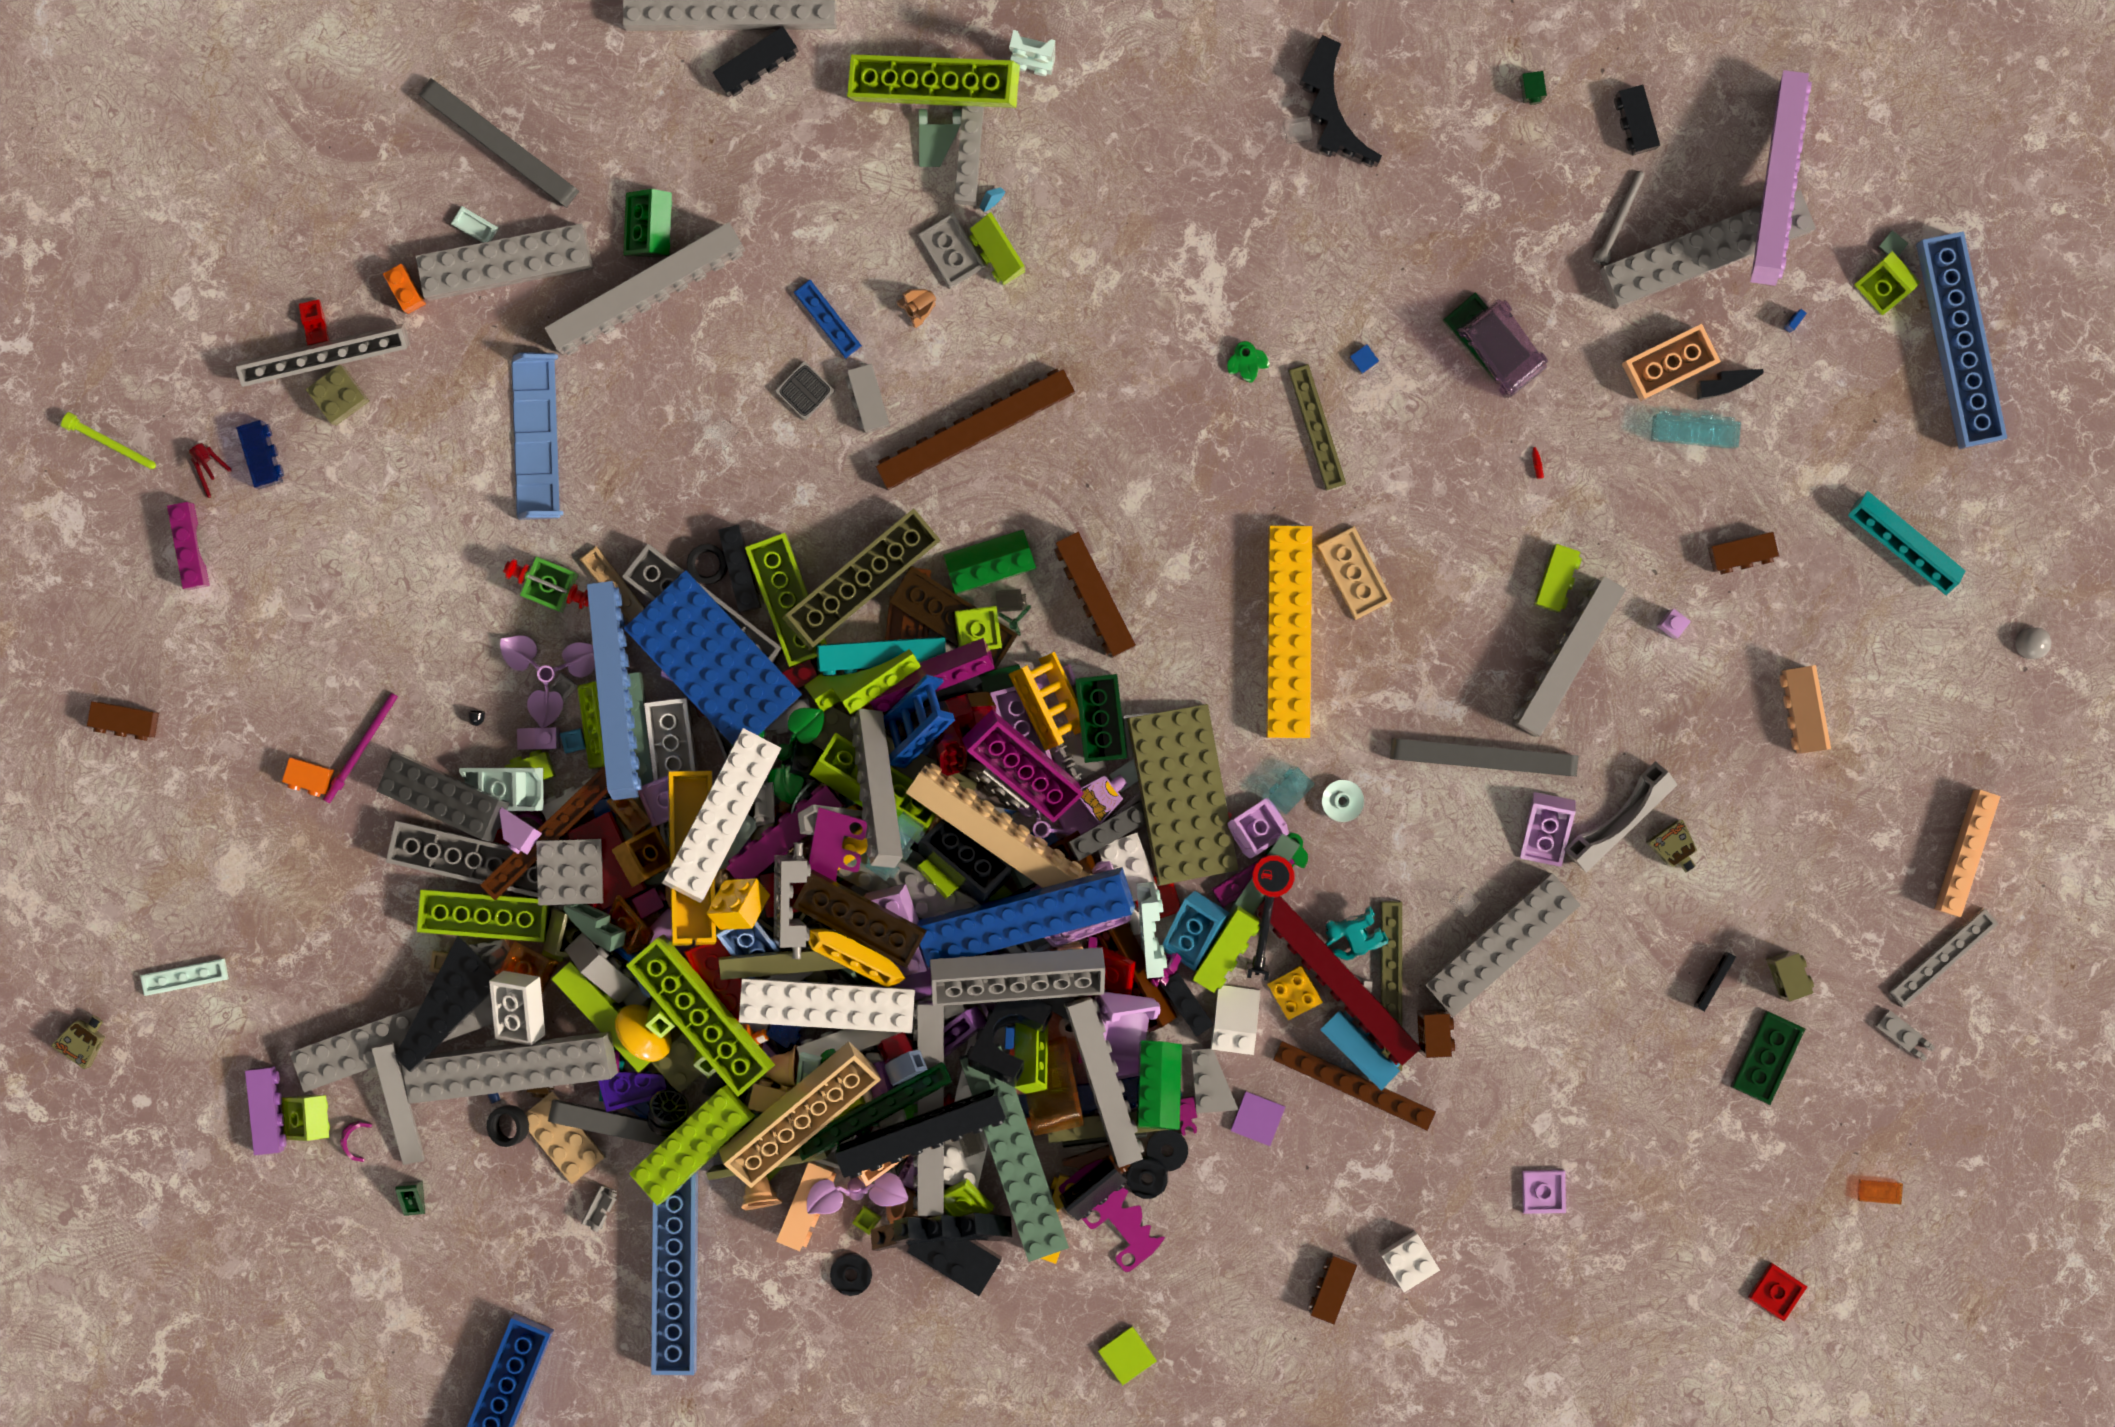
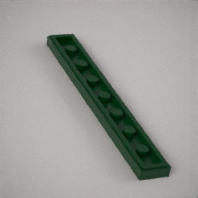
M943 1062L936 1064L830 1122L797 1149L801 1160L807 1162L950 1084L952 1080Z

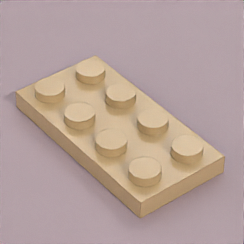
M552 1091L525 1114L529 1121L530 1134L572 1185L603 1160L605 1155L583 1129L548 1121L552 1100H560Z

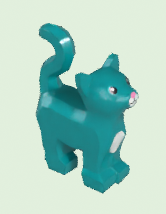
M1371 906L1366 908L1364 914L1350 916L1341 922L1328 920L1325 923V932L1328 938L1327 946L1336 942L1342 936L1347 938L1351 948L1348 953L1340 949L1332 950L1337 957L1346 961L1360 955H1365L1369 950L1378 949L1388 944V938L1384 931L1381 932L1380 928L1375 929L1373 934L1368 935L1366 927L1374 923L1373 916L1375 915Z

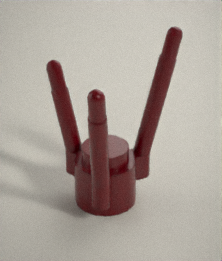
M200 443L189 450V454L192 457L190 460L195 466L207 498H211L200 465L203 466L211 480H214L215 477L207 465V462L211 459L209 456L214 458L228 472H231L232 469L213 452L211 447L206 448L203 443Z

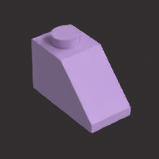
M560 728L517 729V750L560 749Z
M501 807L499 812L503 839L510 843L508 848L517 854L522 851L528 855L542 833Z

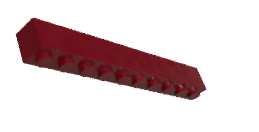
M1282 896L1275 897L1270 920L1274 927L1272 929L1274 934L1279 939L1285 938L1288 942L1287 948L1294 955L1298 953L1303 958L1301 963L1308 970L1313 969L1318 974L1315 978L1323 986L1327 984L1332 989L1330 994L1337 1002L1342 1000L1345 1003L1346 1007L1344 1009L1352 1018L1355 1015L1361 1021L1359 1026L1366 1033L1371 1032L1376 1037L1373 1041L1381 1049L1385 1047L1390 1052L1388 1057L1395 1065L1400 1063L1403 1066L1421 1049L1418 1043ZM1265 901L1257 908L1260 911L1257 915L1261 920Z

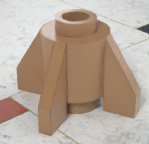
M909 289L903 293V298L897 301V305L905 309L911 317L913 327L917 328L923 324L926 317L929 316L932 309L936 306V297L930 290Z

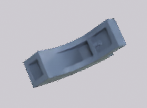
M920 1050L909 1051L891 1060L884 1066L893 1088L928 1070Z

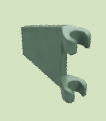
M927 109L919 110V167H941L961 126L960 109H953V124H928Z

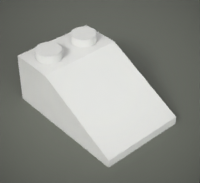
M1226 985L1218 989L1211 1050L1254 1055L1261 990Z

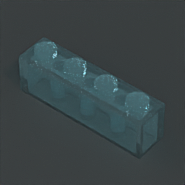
M1659 411V414L1653 416L1651 441L1736 449L1739 447L1741 422L1735 421L1734 417H1722V420L1714 419L1713 415H1701V418H1696L1691 413H1680V416H1675L1670 411Z

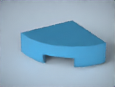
M1001 187L986 191L979 208L983 212L988 211L1002 199L1005 191Z

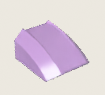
M1267 798L1227 823L1233 838L1242 850V853L1248 858L1258 855L1276 843L1282 833L1285 835L1289 834L1283 817L1274 803Z

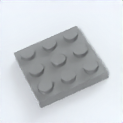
M602 839L536 841L538 905L604 903Z

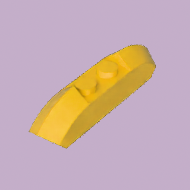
M828 929L809 930L810 938L808 943L813 951L887 988L895 986L906 979L901 970L890 959L857 943L855 940Z

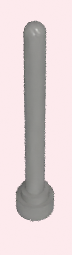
M1642 171L1636 173L1603 247L1599 248V251H1596L1593 256V261L1600 265L1607 266L1611 260L1610 250L1644 178Z

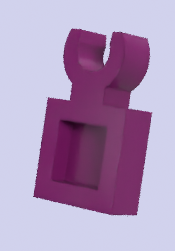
M1178 953L1166 955L1167 968H1163L1164 977L1151 978V982L1155 987L1160 982L1166 985L1169 981L1168 976L1176 972L1182 959Z
M1193 1096L1181 1098L1180 1121H1183L1181 1133L1185 1136V1128L1191 1126L1195 1134L1197 1133V1127L1191 1120L1197 1118Z

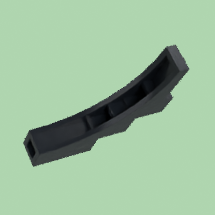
M1322 35L1299 84L1308 93H1318L1308 117L1317 125L1322 126V124H1325L1326 128L1316 148L1319 149V153L1326 157H1331V155L1335 157L1338 150H1341L1342 154L1348 158L1353 159V157H1356L1365 166L1377 167L1382 155L1367 147L1355 136L1346 124L1337 104L1334 91V70L1341 43Z
M971 1213L960 1217L938 1215L927 1219L905 1217L894 1220L892 1224L871 1229L873 1251L920 1243L961 1240L1001 1241L1013 1237L1011 1216Z

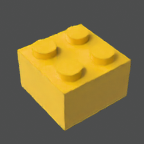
M757 878L724 880L706 914L720 930L752 929L770 894Z

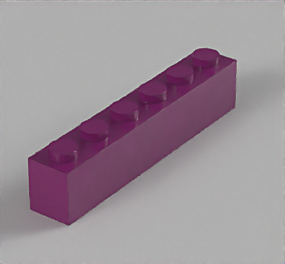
M984 638L920 662L921 667L870 701V704L876 711H883V713L889 711L925 675L943 679L944 683L935 690L937 692L993 670L995 667L991 651Z

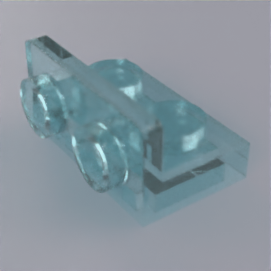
M1290 767L1283 775L1285 779L1280 784L1276 782L1268 790L1270 793L1268 798L1285 815L1315 785L1299 767L1295 769Z

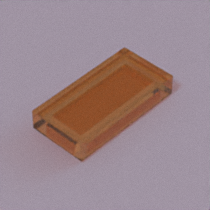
M1859 1179L1858 1201L1902 1204L1903 1183Z

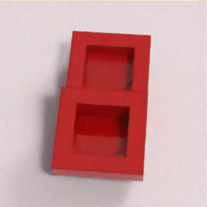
M318 299L300 303L301 322L304 325L307 346L329 341L321 301Z

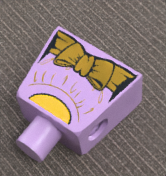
M1121 775L1111 782L1106 776H1103L1082 787L1081 789L1084 794L1080 799L1100 824L1123 800L1118 792L1128 784Z

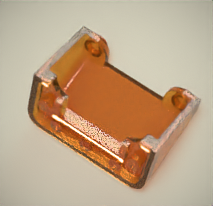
M1066 1036L1048 1041L1047 1089L1026 1094L1030 1117L1026 1118L1029 1130L1033 1129L1034 1136L1085 1126Z

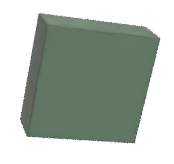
M1892 230L1877 248L1886 255L1893 251L1898 257L1909 243Z

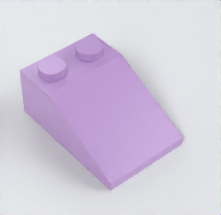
M1537 792L1533 793L1520 859L1562 867L1565 855L1564 849L1567 847L1576 812V800Z

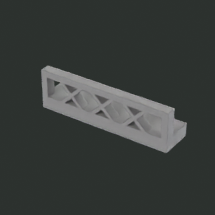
M811 805L798 813L800 834L814 835L819 807L863 820L861 810ZM857 822L851 823L849 826L851 833L855 832L861 824Z

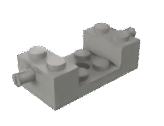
M794 842V855H774L773 940L780 948L793 947L792 959H801V947H806V941H809L810 938L809 928H806V925L799 918L792 919L793 909L789 907V898H793V886L790 883H806L807 877L811 874L810 864H807V860L803 856L802 842Z

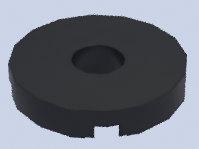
M1175 1130L1157 1131L1149 1138L1147 1143V1157L1158 1159L1165 1165L1167 1172L1174 1171L1186 1162L1188 1144L1185 1138ZM1166 1144L1173 1147V1153L1170 1156H1165L1161 1153L1162 1147Z
M1142 1157V1160L1132 1163L1128 1168L1126 1183L1135 1196L1142 1199H1153L1165 1191L1168 1183V1172L1165 1165L1158 1159ZM1142 1174H1150L1153 1181L1150 1183L1144 1182Z
M856 1253L843 1254L837 1258L830 1272L832 1285L838 1292L847 1296L859 1295L865 1291L870 1285L873 1275L868 1260ZM848 1269H854L857 1272V1278L849 1280L846 1278L845 1272Z

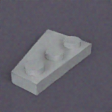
M1211 1048L1191 1049L1196 1113L1238 1110L1214 1050H1211Z

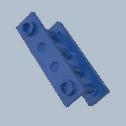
M925 675L883 716L885 728L890 729L895 747L889 754L890 765L906 768L955 721L953 713L940 710L935 690L944 683L942 678ZM927 698L932 710V714L928 718L923 706V702ZM916 710L920 725L914 730L910 715ZM902 722L907 734V738L903 742L898 730V726Z

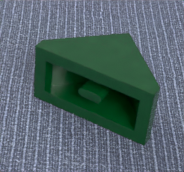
M423 1181L404 1182L395 1187L404 1216L425 1214Z

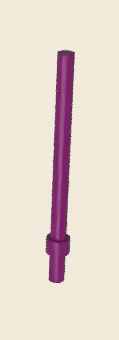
M392 692L390 693L338 776L334 777L331 781V787L324 796V801L330 804L338 790H342L345 785V779L397 700V695Z

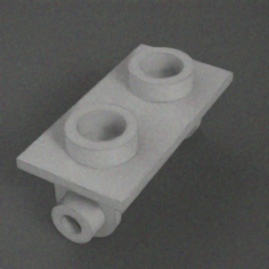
M773 782L763 784L755 798L754 819L756 820V827L775 823Z
M600 1185L581 1224L590 1226L596 1232L602 1229L607 1218L606 1211L610 1212L614 1202L617 1200V1191Z

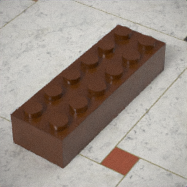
M1079 531L1056 542L1055 555L1059 562L1064 561L1066 567L1063 570L1068 580L1073 579L1076 585L1073 587V590L1078 600L1083 599L1085 605L1082 608L1087 618L1092 617L1095 623L1092 625V628L1097 637H1102L1104 641L1102 648L1107 656L1111 654L1112 658L1134 648L1136 644Z

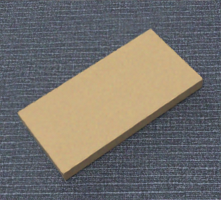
M1355 526L1316 545L1354 620L1393 601Z

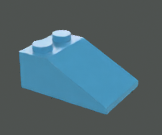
M1194 891L1184 899L1162 944L1164 951L1168 954L1178 953L1182 958L1180 962L1196 971L1223 929L1230 913Z

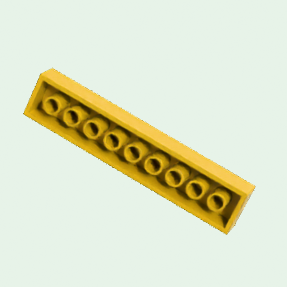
M1312 526L1268 527L1266 738H1310Z

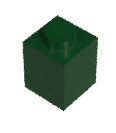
M1544 72L1523 73L1519 78L1523 103L1529 102V105L1542 103V100L1547 96Z

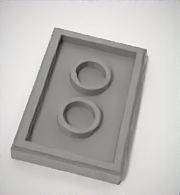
M954 213L917 234L949 289L986 268Z

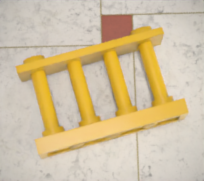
M1055 652L1039 658L1041 665L1032 670L1027 665L1009 674L1045 751L1064 743L1061 736L1072 730L1074 735L1081 733L1078 700ZM1045 673L1050 685L1039 690L1034 678ZM1054 692L1059 704L1048 709L1043 697ZM1063 711L1068 723L1057 728L1052 716Z

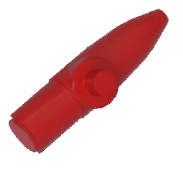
M1533 447V465L1536 478L1539 480L1544 478L1543 463L1537 448Z

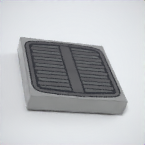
M804 361L775 392L806 421L835 390Z

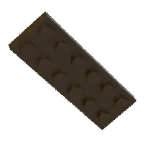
M913 566L909 568L889 600V603L958 646L954 612L977 609ZM1000 622L1002 648L990 650L995 667L994 670L997 669L1018 635Z
M813 869L793 905V908L905 968L908 967L927 932L922 927Z

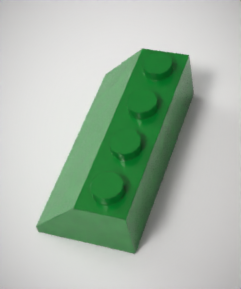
M1024 529L943 555L956 595L1036 570Z
M1140 1041L1137 1128L1179 1130L1182 1044L1163 1041Z

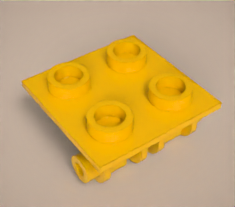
M1298 966L1293 971L1267 984L1288 1021L1323 1003L1303 966Z

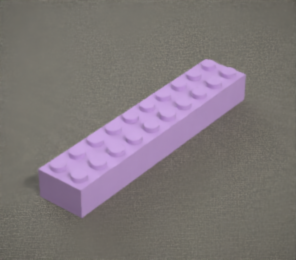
M1783 70L1778 88L1750 280L1752 283L1776 286L1778 278L1782 279L1783 271L1785 270L1787 259L1785 256L1789 245L1788 235L1792 224L1791 215L1795 204L1794 194L1798 183L1797 173L1799 172L1801 162L1799 158L1803 147L1802 138L1806 127L1805 117L1808 111V97L1812 82L1808 81L1809 73Z

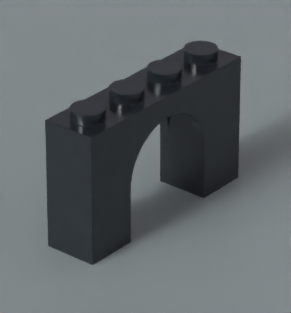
M1036 999L995 1002L994 1010H990L985 1020L987 1023L984 1029L980 1028L977 1033L976 1044L970 1046L967 1052L968 1066L1015 1087L1024 1071V1060L1000 1050L994 1043V1036L1002 1026L1009 1023H1021L1044 1033L1053 1015L1052 1006Z

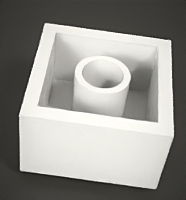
M1416 1231L1411 1232L1379 1252L1403 1292L1440 1271Z

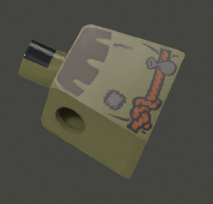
M1678 819L1646 841L1647 845L1669 867L1680 864L1686 873L1696 866L1690 855L1695 853L1697 848L1682 819Z
M92 1015L87 1023L82 1020L75 1021L52 1044V1047L81 1068H90L105 1039V1036L97 1031L103 1021L95 1015Z

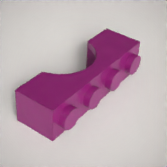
M190 502L168 505V515L182 588L193 590L209 587L207 567L203 562L197 542L198 520L195 505Z

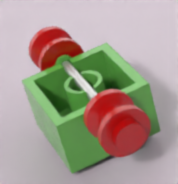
M537 556L530 572V565L525 564L523 567L517 565V560L514 558L511 562L507 561L503 570V573H506L505 578L510 579L512 576L518 578V583L521 585L526 579L520 596L562 613L566 604H571L572 602L578 603L579 609L582 610L584 607H589L588 590L586 589L582 592L578 590V585L575 584L578 573Z

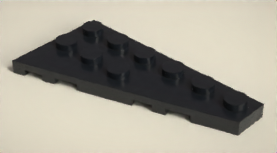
M457 936L395 1055L397 1060L409 1072H412L491 994L489 981L497 976V974L460 936Z

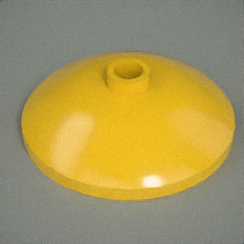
M637 1004L624 1007L617 1014L615 1020L616 1033L622 1045L639 1059L650 1062L663 1059L672 1047L670 1031L660 1039L645 1026L650 1008Z

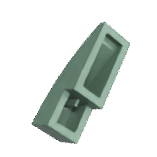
M568 904L564 906V911L571 921L597 945L610 952L624 946L626 930L611 924L609 914L587 904Z

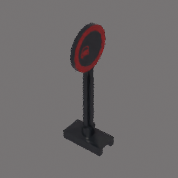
M1268 855L1261 858L1255 864L1252 872L1256 889L1266 897L1256 955L1253 956L1252 963H1246L1245 971L1247 978H1251L1252 972H1255V975L1262 973L1265 981L1269 979L1268 965H1265L1266 957L1264 956L1274 898L1286 894L1292 888L1295 880L1294 869L1291 863L1279 855Z

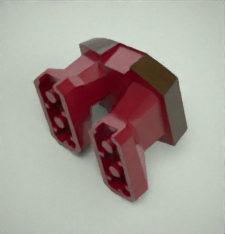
M989 692L969 693L938 702L940 710L953 713L955 721L934 740L937 744V766L941 768V772L945 775H953L967 768V750L962 738L991 710L996 712V705ZM931 706L924 708L927 718L932 714Z

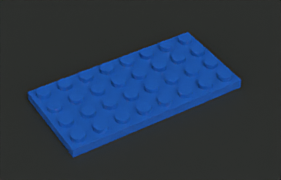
M686 570L624 627L625 631L732 745H734L743 728L759 736L802 695Z

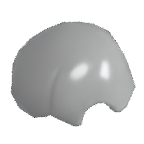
M2038 627L2022 630L2016 637L2015 646L2018 653L2025 659L2044 657L2051 648L2049 633L2043 630V628Z

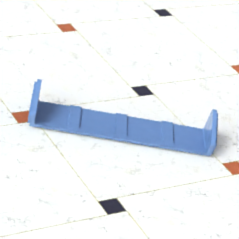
M520 352L513 356L511 362L516 514L518 520L558 519L560 516H563V511H560L555 387V360L558 359V355L555 353Z

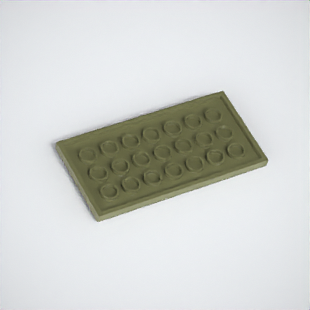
M1208 704L1127 718L1157 886L1237 871L1238 864L1232 833L1227 824L1229 822V815Z

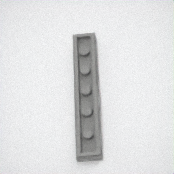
M1985 908L1980 909L1888 992L1904 1008L1998 925L1997 921Z
M394 1042L374 1045L371 1049L402 1163L406 1165L424 1161L425 1157L412 1108L408 1102L399 1061L395 1057L396 1049Z

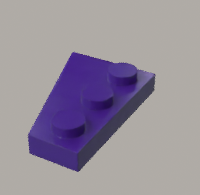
M619 1071L611 1079L598 1081L606 1112L649 1101L657 1092L667 1090L664 1076L660 1073Z

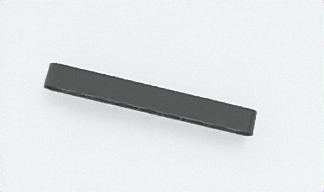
M432 78L429 79L418 95L565 208L570 205L580 192Z
M1397 738L1391 739L1390 759L1574 777H1577L1579 759L1578 755Z
M552 1100L548 1117V1121L551 1123L658 1146L668 1138L654 1133L649 1128L645 1118L613 1111L606 1112L604 1109L561 1100ZM719 1151L713 1157L721 1159Z

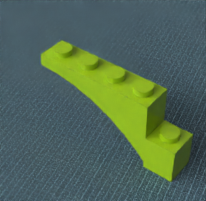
M908 649L899 656L873 668L846 675L823 676L820 674L804 686L818 707L823 711L841 701L851 715L921 666L912 651Z

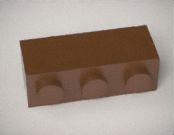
M1774 532L1708 548L1713 572L1720 571L1721 575L1733 572L1732 568L1738 566L1741 567V570L1754 567V562L1761 561L1762 565L1774 562L1773 558L1779 556Z
M91 701L87 727H93V732L106 734V730L114 731L115 736L121 737L133 734L135 735L134 739L147 741L148 737L155 738L159 712Z
M1333 1253L1330 1258L1327 1257L1323 1265V1269H1325L1324 1275L1318 1278L1315 1285L1317 1293L1315 1297L1310 1298L1307 1307L1310 1309L1309 1313L1311 1316L1333 1325L1335 1324L1357 1268L1356 1262Z

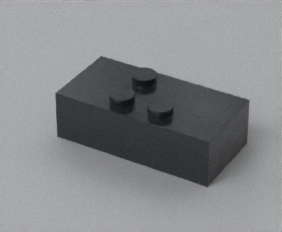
M944 819L932 828L919 843L918 853L925 859H928L981 906L1010 879L1012 866Z
M976 1240L920 1243L909 1245L907 1249L909 1254L977 1296H980L1002 1260V1256Z

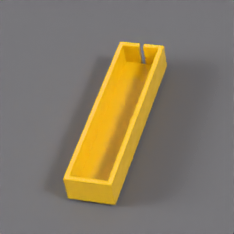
M673 771L668 773L670 866L712 788V771ZM715 878L701 903L670 888L672 946L691 945L692 941H695V945H715L716 924L706 914L711 902L715 898Z

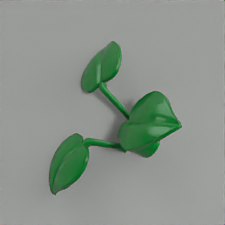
M799 708L793 711L788 719V728L794 733L791 736L790 744L782 743L778 745L781 747L777 758L783 762L781 769L775 768L771 770L768 776V783L773 782L774 795L788 804L794 803L804 784V777L789 773L790 766L785 767L791 761L795 737L797 736V739L803 744L810 743L818 737L824 723V711L822 709ZM763 731L759 735V737L763 738L765 735V731Z

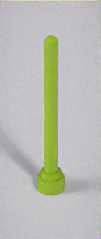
M68 412L62 419L61 427L66 430H77L149 469L156 467L154 461L80 423L76 415Z

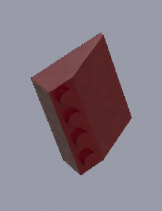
M611 811L567 832L559 839H602L604 903L587 905L604 912L647 888L644 881L634 887L631 886L612 852V849L625 842Z

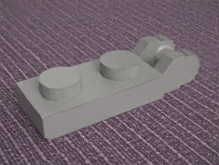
M1890 1010L1886 1011L1875 1026L1907 1052L1913 1053L1924 1062L1927 1059L1925 1054L1914 1048L1918 1042L1928 1050L1933 1051L1935 1049L1919 1032Z

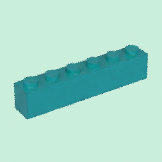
M1868 490L1854 503L1848 516L1944 595L1947 596L1960 584L1966 570Z
M930 637L816 645L817 670L823 671V675H834L836 670H844L845 674L857 673V669L867 670L881 665L908 649L912 651L920 663L946 653L945 638Z

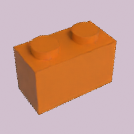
M399 264L383 273L405 313L409 314L426 305L409 271L403 264Z
M289 757L282 782L287 783V787L299 791L301 787L307 789L308 794L320 797V794L328 792L334 769Z

